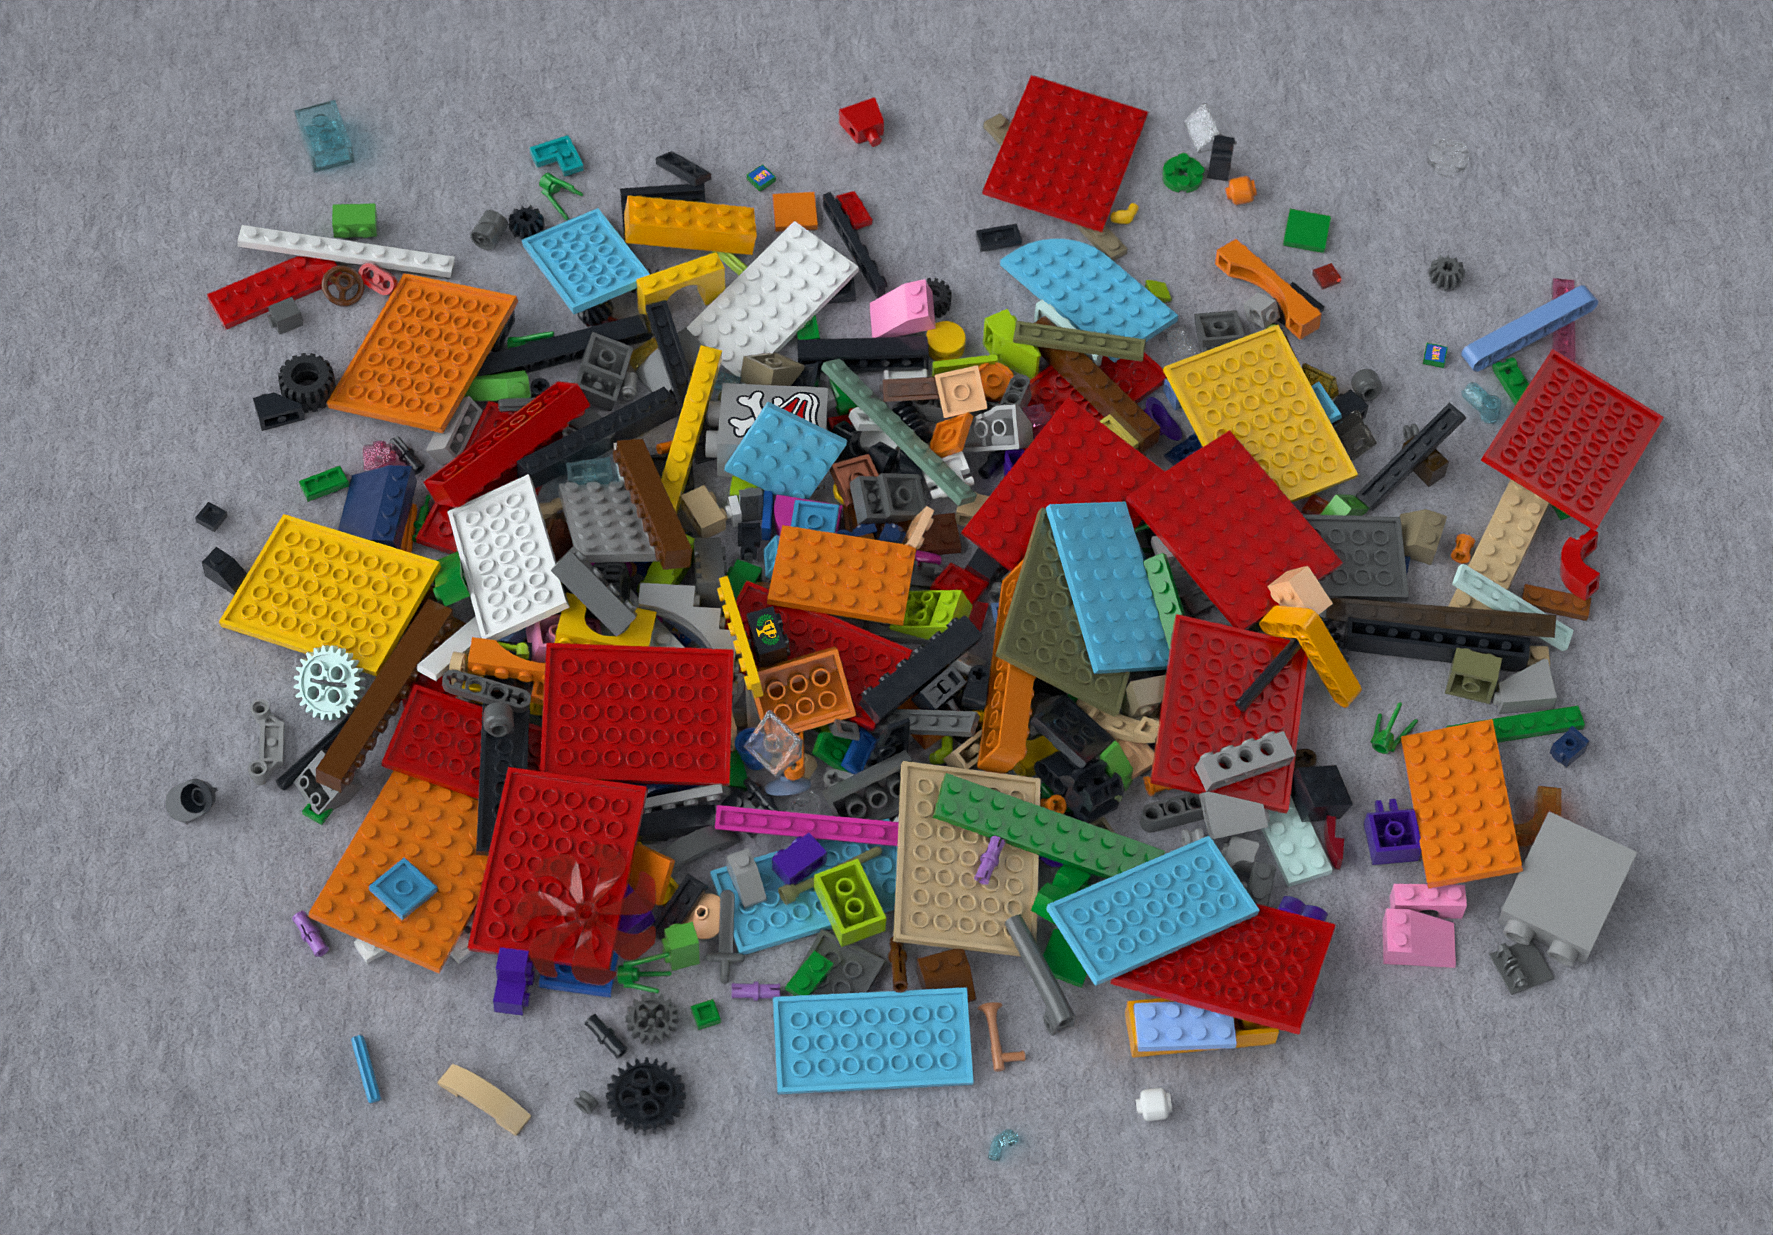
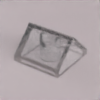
M1206 102L1183 121L1198 154L1212 151L1214 135L1235 138L1223 112Z
M768 710L743 747L774 776H778L802 758L803 740L772 710Z

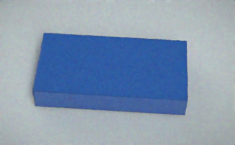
M764 491L762 540L770 541L773 493L772 491Z
M864 728L858 729L859 741L852 740L841 764L842 767L852 774H857L864 770V766L877 740Z

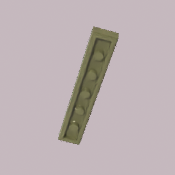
M1016 321L1013 343L1143 362L1146 339Z

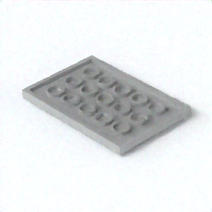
M617 481L610 483H559L558 493L573 545L586 556L588 562L657 561L655 549L650 546L648 533L643 530L642 519L637 516V508L635 504H632L631 494L626 490L625 484Z

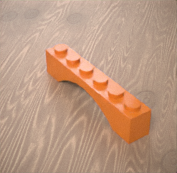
M1234 239L1217 249L1215 265L1229 277L1251 282L1275 298L1283 311L1286 328L1301 340L1319 329L1322 316L1320 311L1312 306L1304 296L1296 292L1288 282L1279 277L1274 270L1263 263L1259 257L1255 256L1246 245Z
M472 637L468 657V672L477 676H484L486 674L500 679L516 678L523 682L538 681L544 684L545 663H537L515 656L504 649L496 640Z

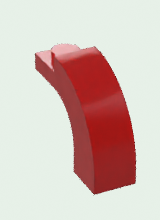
M1592 529L1586 534H1582L1577 540L1570 536L1564 543L1561 551V580L1571 593L1584 601L1599 589L1600 573L1583 562L1586 557L1597 549L1598 532Z

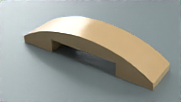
M1080 699L1076 702L1084 712L1112 737L1136 743L1156 742L1159 721L1145 716L1141 721L1121 714L1113 717Z
M452 1064L437 1082L439 1086L456 1097L460 1095L495 1118L497 1124L515 1136L518 1135L531 1118V1115L504 1092L460 1066Z

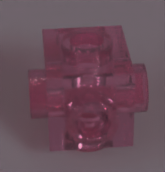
M1043 404L1022 408V411L1032 424L1033 440L1051 419L1050 412H1046Z
M373 441V444L364 445V471L396 463V450H392V444H386V441Z

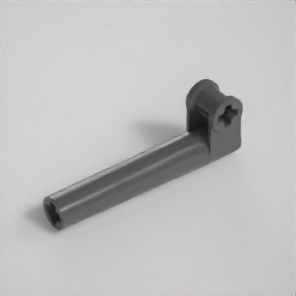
M1022 915L1010 917L1004 924L1046 1005L1043 1020L1047 1031L1053 1036L1058 1030L1074 1027L1076 1016Z

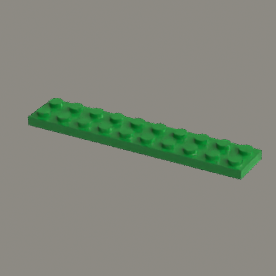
M948 773L943 777L933 815L935 819L989 838L992 836L1000 837L999 841L1003 839L1006 844L1105 879L1165 854V850Z

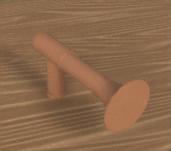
M990 1002L980 1005L978 1010L982 1011L987 1018L993 1067L995 1072L1005 1070L1004 1062L1025 1061L1024 1050L1002 1053L997 1026V1011L1002 1007V1004Z

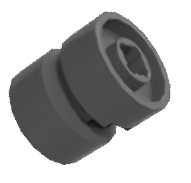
M486 210L480 218L479 224H476L472 230L470 238L481 249L493 250L507 229L508 221L497 211Z

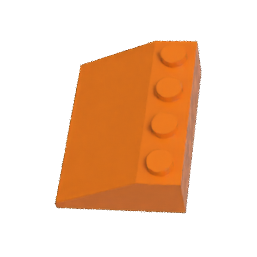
M836 647L757 669L764 696L754 698L752 689L751 693L767 742L833 723L835 719L843 720L856 716Z

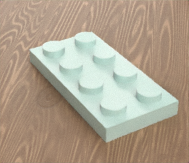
M1291 795L1289 810L1286 814L1268 810L1270 821L1267 828H1262V832L1287 886L1291 887L1330 875L1333 869L1311 822H1301Z

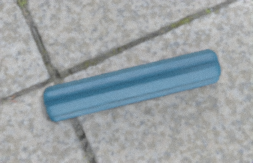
M354 1036L351 1038L367 1100L369 1103L378 1102L381 1100L364 1036Z

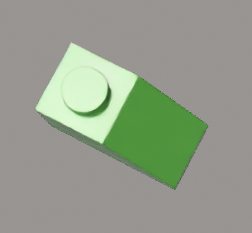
M1336 494L1320 515L1363 516L1369 508L1355 495Z
M1114 741L1100 755V759H1103L1108 764L1105 773L1110 778H1112L1115 772L1121 776L1126 791L1133 781L1131 779L1133 768L1119 743Z

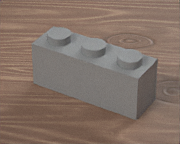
M470 396L463 397L443 433L435 432L426 449V452L439 465L449 463L464 451L482 413V409Z

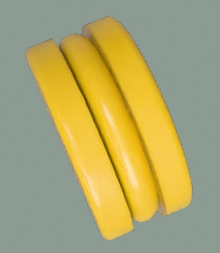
M950 321L935 323L936 329L928 330L926 333L929 356L935 361L959 359L965 351L966 335L964 330L958 324Z

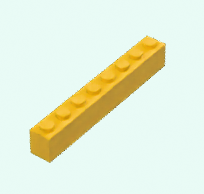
M702 345L699 349L661 479L676 514H678L681 495L684 493L708 411L709 401L711 400L722 363V350Z

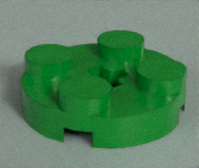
M1180 153L1178 156H1174L1165 162L1162 171L1163 183L1174 192L1179 193L1180 190L1186 191V193L1193 192L1202 184L1204 167L1199 161L1189 157L1188 154ZM1179 172H1185L1187 173V176H1180Z

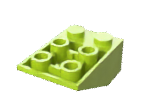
M1005 309L984 319L982 344L990 355L997 354L999 363L1019 374L1026 375L1030 380L1038 375L1039 359L1041 358L1039 349L1033 345L1013 343L1016 321H1018L1016 316L1011 315L1009 310Z
M962 590L909 591L903 626L891 624L890 629L929 640L936 632L940 631L943 633L948 629L946 625L955 617L960 619L966 615L969 618L973 606Z

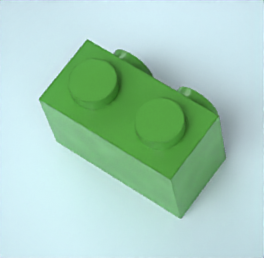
M376 203L333 204L332 228L334 238L377 237L378 216Z
M693 922L677 923L666 928L665 938L661 939L662 953H670V956L664 958L665 963H670L672 971L700 964L699 941Z

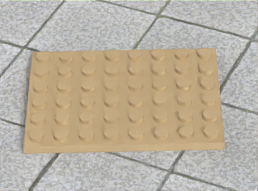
M903 761L900 778L893 941L1020 956L1004 923L1012 916L1022 915L1037 943V914L1032 912L1031 908L1038 893L1039 855L1005 843L998 858L999 864L994 867L989 883L981 884L979 883L981 878L976 881L974 876L981 864V855L986 852L990 838L935 819L933 815L943 777L946 773L1040 806L1041 779Z

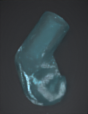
M1005 1129L992 1139L988 1159L999 1161L1002 1148L1007 1144L1010 1146L1015 1145L1019 1139L1018 1134L1014 1133L1011 1129Z

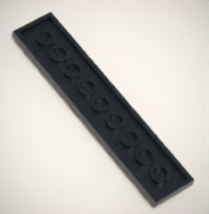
M497 641V642H502V643L511 644V645H517L518 643H525V642ZM525 643L529 650L528 660L531 661L532 643ZM507 650V651H509L510 653H512L513 655L516 656V652H513V651H511V650ZM484 675L486 679L524 689L530 694L531 681L523 682L516 678L500 679L493 675ZM495 690L491 693L495 699L504 697V693L500 690ZM508 694L507 702H510L511 694ZM524 698L517 700V704L520 705L524 702ZM482 704L476 855L488 856L508 767L527 770L530 707L523 713L514 712V727L510 733L502 737H495L484 729L483 712L489 704Z

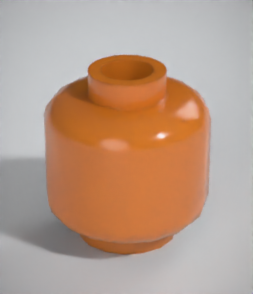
M1248 176L1231 179L1229 187L1225 188L1227 199H1232L1235 205L1253 202L1254 196H1257L1254 179L1251 180Z

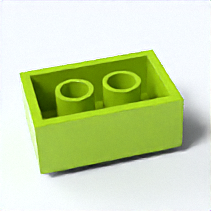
M859 859L814 875V890L841 947L886 931V916Z

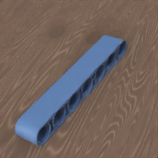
M1581 285L1467 345L1463 349L1461 356L1475 372L1483 370L1590 313L1597 307L1598 300L1585 285Z

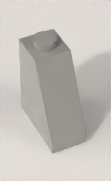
M1542 659L1499 682L1496 692H1493V703L1495 706L1497 705L1499 714L1552 710L1557 700L1548 659Z
M1213 792L1199 794L1207 833L1211 839L1268 827V822L1270 821L1269 813L1261 803Z

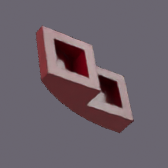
M1327 816L1324 824L1325 847L1335 870H1340L1343 861L1344 838L1335 837L1336 817Z

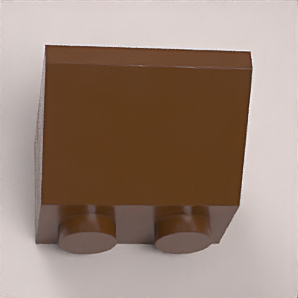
M951 949L917 959L916 973L922 990L967 988L968 1003L976 1001L971 969L964 949Z

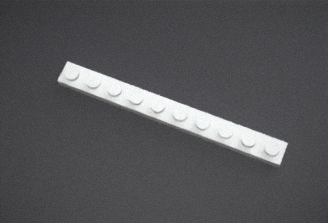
M241 225L237 240L238 247L360 265L372 263L381 268L447 278L452 276L455 260L454 256Z

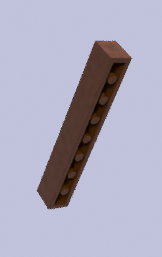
M1046 316L1034 322L1055 326ZM1036 346L1041 356L1104 417L1110 414L1139 442L1137 450L1140 453H1144L1158 443L1161 427L1084 353Z
M644 440L617 441L616 450L613 451V461L618 464L619 475L625 480V488L631 494V502L637 508L638 518L642 519L643 530L648 533L650 546L655 549L656 560L660 561L663 570L690 567L691 545Z

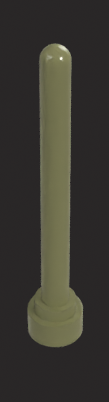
M876 846L836 866L855 859H859L860 864L881 855L882 848ZM814 876L795 886L793 884H786L779 887L778 892L783 903L788 905L796 901L800 893L814 887Z

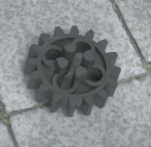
M651 993L650 998H646L642 994L640 1002L634 999V1007L628 1006L627 1008L628 1015L625 1016L626 1023H628L627 1030L628 1032L633 1031V1039L640 1037L641 1044L646 1040H649L650 1045L654 1044V1040H658L662 1044L664 1036L670 1039V1031L676 1032L677 1030L676 1023L679 1021L678 1015H676L677 1008L676 1006L671 1007V999L664 1001L663 994L658 998H655L654 993ZM646 1009V1010L648 1011V1013H649V1018H650V1019L648 1020L647 1012H646V1011H641V1012H640V1010ZM656 1018V1020H657V1026H658V1027H663V1026H664V1028L658 1029V1028L656 1027V1025H655V1020H654V1019Z

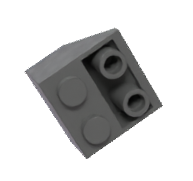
M321 750L293 782L307 803L311 804L314 813L318 815L331 808L334 810L348 803L363 787L355 773L350 786H345L342 793L316 782V768L327 753V750Z

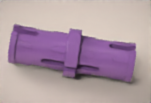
M992 836L986 852L981 855V864L974 876L976 881L981 878L979 881L981 884L989 883L994 867L999 864L998 858L1005 845L1003 839L999 843L1000 837Z
M306 911L296 913L292 920L302 933L301 938L303 941L309 944L315 957L325 955L329 948L321 938L319 928L313 925Z
M754 981V984L732 983V999L753 998V1001H758V998L773 999V997H780V984H759V981Z

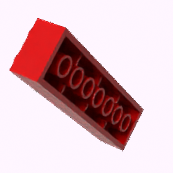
M557 381L423 483L436 504L456 508L461 507L467 503V499L470 496L482 492L487 483L496 481L502 476L501 473L515 467L519 459L533 453L536 446L540 443L548 442L552 438V434L565 429L569 425L568 422L572 419L581 417L585 413V409L591 405L578 383Z

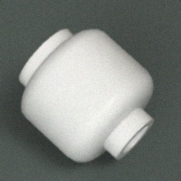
M1163 1088L1142 1090L1140 1099H1136L1137 1113L1143 1114V1118L1146 1121L1166 1119L1169 1112H1172L1170 1093H1166Z

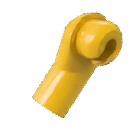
M1130 203L1127 210L1112 212L1110 220L1117 224H1129L1138 212L1139 206L1135 203Z

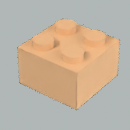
M1308 566L1287 571L1267 586L1271 591L1272 598L1280 606L1309 608L1319 615L1333 604Z

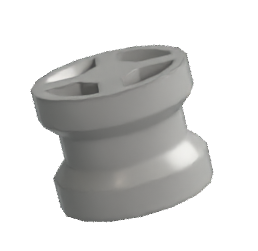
M1196 828L1194 831L1182 830V847L1204 838L1202 828Z

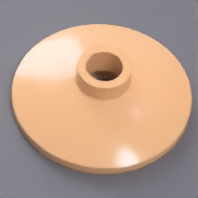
M705 893L685 923L693 922L698 939H710L719 934L720 897L715 894ZM706 910L705 915L700 917L701 912Z

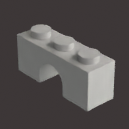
M1232 835L1230 844H1224L1222 855L1234 873L1243 871L1251 874L1259 843ZM1240 881L1246 889L1248 883Z

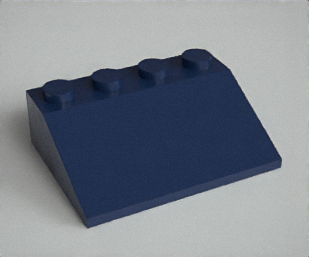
M388 465L352 475L338 531L400 549L417 485V479L412 466Z

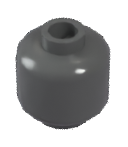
M1362 369L1352 377L1351 384L1354 393L1363 401L1374 400L1381 393L1382 383L1374 370Z
M494 702L485 707L483 725L486 732L495 737H502L512 731L514 727V712L510 705L504 702Z

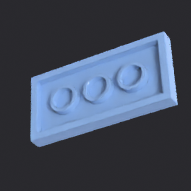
M1179 1002L1134 1004L1138 1052L1236 1048L1234 1018L1231 1016Z

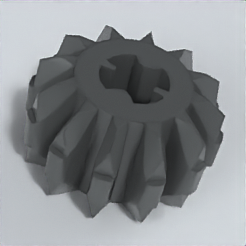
M1449 254L1446 258L1440 255L1437 260L1431 262L1428 274L1430 283H1436V289L1443 287L1446 291L1449 287L1454 290L1456 286L1462 284L1465 269L1463 268V262H1457V257L1451 259Z

